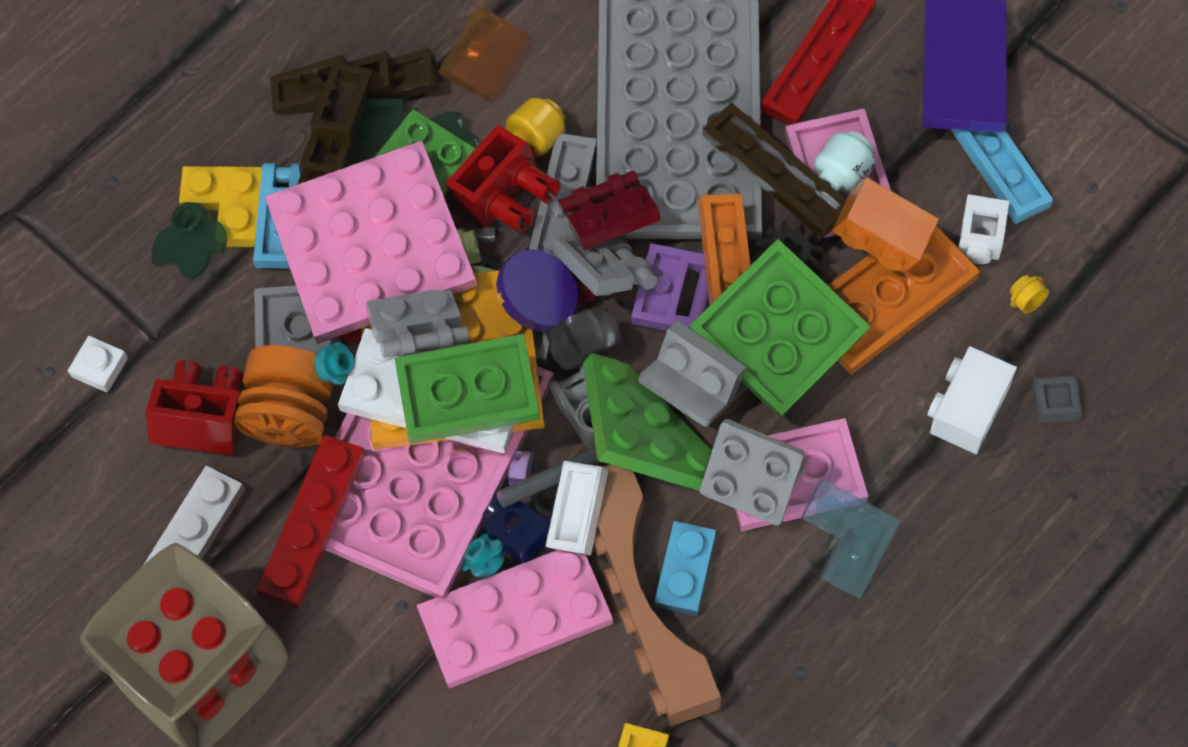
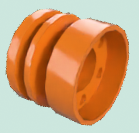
M266 345L252 349L247 357L242 380L247 389L243 390L239 395V408L234 416L233 422L236 429L248 437L275 446L304 448L318 445L325 431L323 424L328 417L327 409L323 404H326L331 399L334 383L325 382L317 375L314 366L316 354L304 349L282 345Z

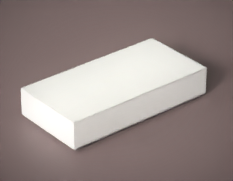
M569 461L563 462L546 547L591 556L609 469Z

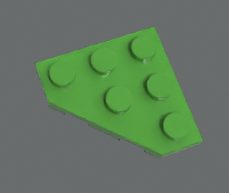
M591 352L583 362L597 460L700 491L712 450L658 395L638 382L639 375L629 364Z

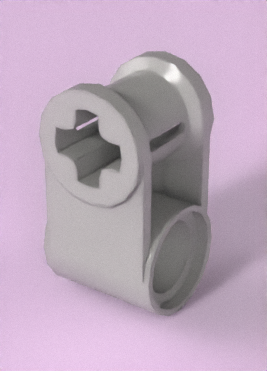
M582 365L580 366V371L560 382L553 380L548 384L555 403L562 414L569 420L580 441L586 447L593 449L596 446L593 428L587 426L592 420L584 367Z

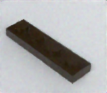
M732 102L703 127V137L821 239L833 230L846 203V199Z

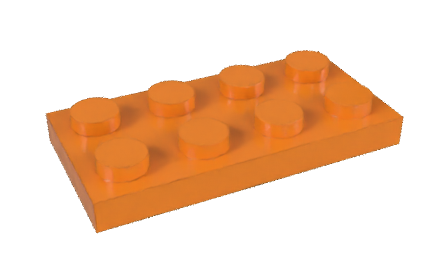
M937 225L920 261L904 273L884 267L878 258L869 254L828 285L871 326L869 331L838 362L852 375L978 280L980 270Z

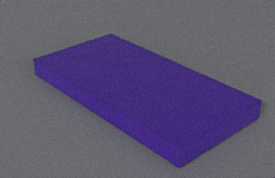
M925 0L922 128L1005 132L1007 124L1006 0Z

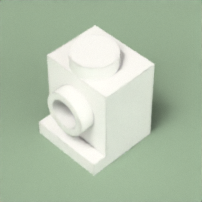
M967 195L958 248L972 263L987 264L991 259L999 260L1003 246L1009 201Z

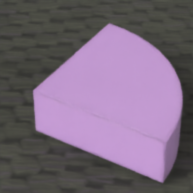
M516 451L515 460L510 463L508 473L510 486L530 477L533 452Z

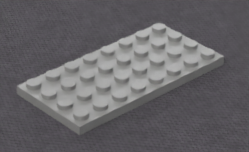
M599 0L596 185L605 182V177L618 172L619 175H623L635 170L640 186L644 185L658 206L661 220L618 238L702 239L697 201L701 195L742 194L747 239H762L761 186L703 137V127L731 102L760 126L758 0Z

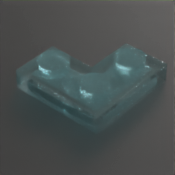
M820 479L800 517L802 520L838 538L819 578L861 599L901 520L828 481Z

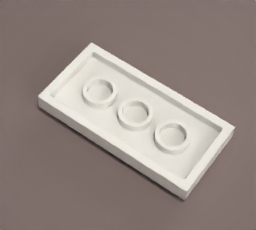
M365 328L354 358V368L348 375L338 403L339 409L342 412L406 428L394 359L400 356L383 358L380 343L376 342L373 330ZM514 425L445 437V439L505 454Z

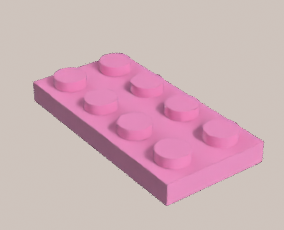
M556 550L446 593L444 599L436 597L416 605L449 689L613 624L612 615L587 556L562 550Z

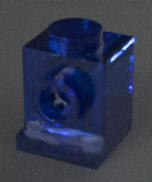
M495 498L483 512V518L485 519L482 523L484 534H488L492 541L499 539L503 543V552L519 565L530 561L547 542L550 522L544 517L541 518L522 501L503 508L498 498ZM513 517L520 521L519 525L515 527L507 526V523Z

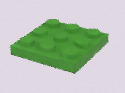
M777 239L689 326V329L745 365L747 368L741 382L781 419L869 331L871 326Z

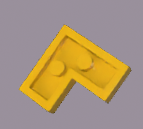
M183 166L179 196L181 209L219 210L216 232L218 246L255 247L262 167Z

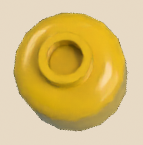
M530 98L507 118L505 128L528 142L534 158H540L554 147L555 140L561 133L565 134V116L555 102L549 99Z

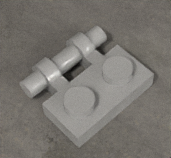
M574 235L555 239L553 253L595 296H608L615 292L632 290L633 283L640 284L644 289L649 290L657 283V277L652 273L651 265L644 258L633 255L631 246L622 238H615L585 251Z
M451 289L445 291L428 290L367 301V316L376 342L380 343L383 358L412 355L416 352L444 349L469 343L468 330L466 326L461 327V315Z

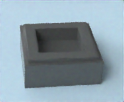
M1076 375L1033 378L1032 390L1037 423L1078 421L1081 419L1082 410Z

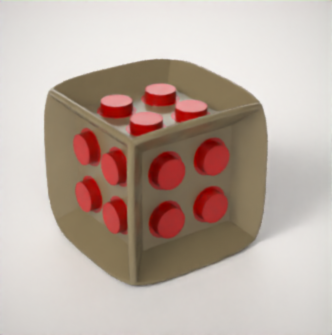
M179 543L169 545L146 562L96 612L80 636L81 647L92 662L100 670L110 675L125 696L181 747H211L267 692L288 662V652L280 636L270 625L266 624L250 602L199 556Z

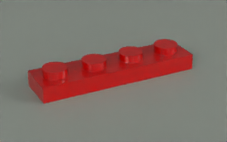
M830 0L761 102V111L787 125L800 123L875 10L876 0Z
M323 435L256 591L259 596L297 609L301 608L365 457L364 447Z

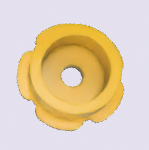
M1029 275L1018 279L1010 289L1012 294L1010 305L1013 308L1018 307L1024 314L1037 309L1049 294V290L1043 285L1044 279L1041 276L1030 277Z

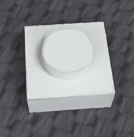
M88 336L70 365L68 372L72 378L108 393L128 357L125 351Z

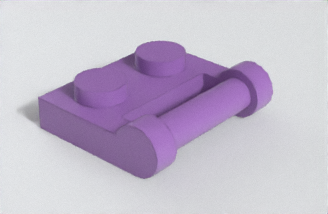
M651 243L646 261L651 265L652 273L657 277V283L649 290L639 285L631 316V324L667 331L671 325L679 321L689 328L709 307L704 254ZM688 270L697 271L700 275L689 317L677 315Z

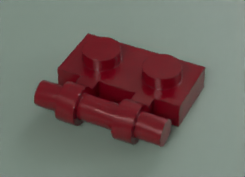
M635 170L623 175H619L618 172L605 177V182L587 189L581 186L571 190L572 195L557 200L561 213L563 215L569 214L567 219L570 229L584 251L661 220L658 206L644 185L640 186Z

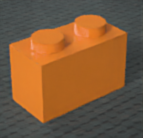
M866 177L851 190L832 232L842 237L843 242L849 247L864 250L878 258L884 267L904 273L920 261L939 219Z

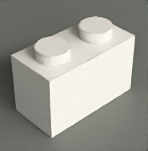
M969 346L963 360L955 357L949 368L945 380L951 384L946 394L943 395L938 392L927 414V416L933 418L930 434L977 455L1010 389L1017 367Z

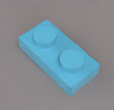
M677 521L673 522L654 601V608L698 617L716 539V530Z

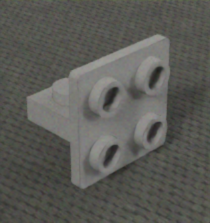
M676 321L668 328L658 358L640 373L638 379L640 384L704 427L712 423L748 389L741 382L747 368L745 365L679 321Z
M724 419L714 443L700 493L778 526L784 518L793 491L805 473L808 460L804 459L805 452L802 449L729 419Z

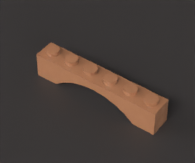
M614 465L604 466L609 471L593 547L597 556L601 554L606 556L610 568L604 570V575L611 594L620 593L625 608L618 610L626 634L635 633L640 648L634 650V655L642 675L650 673L655 689L649 690V695L657 716L665 714L671 727L719 710L721 696L705 655L684 644L664 626L651 609L640 588L634 566L633 553L637 529L644 512L643 495L633 471Z

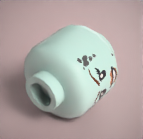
M857 132L836 133L831 136L814 160L815 171L836 192L850 193L874 169L876 165L873 154L874 148L867 138Z

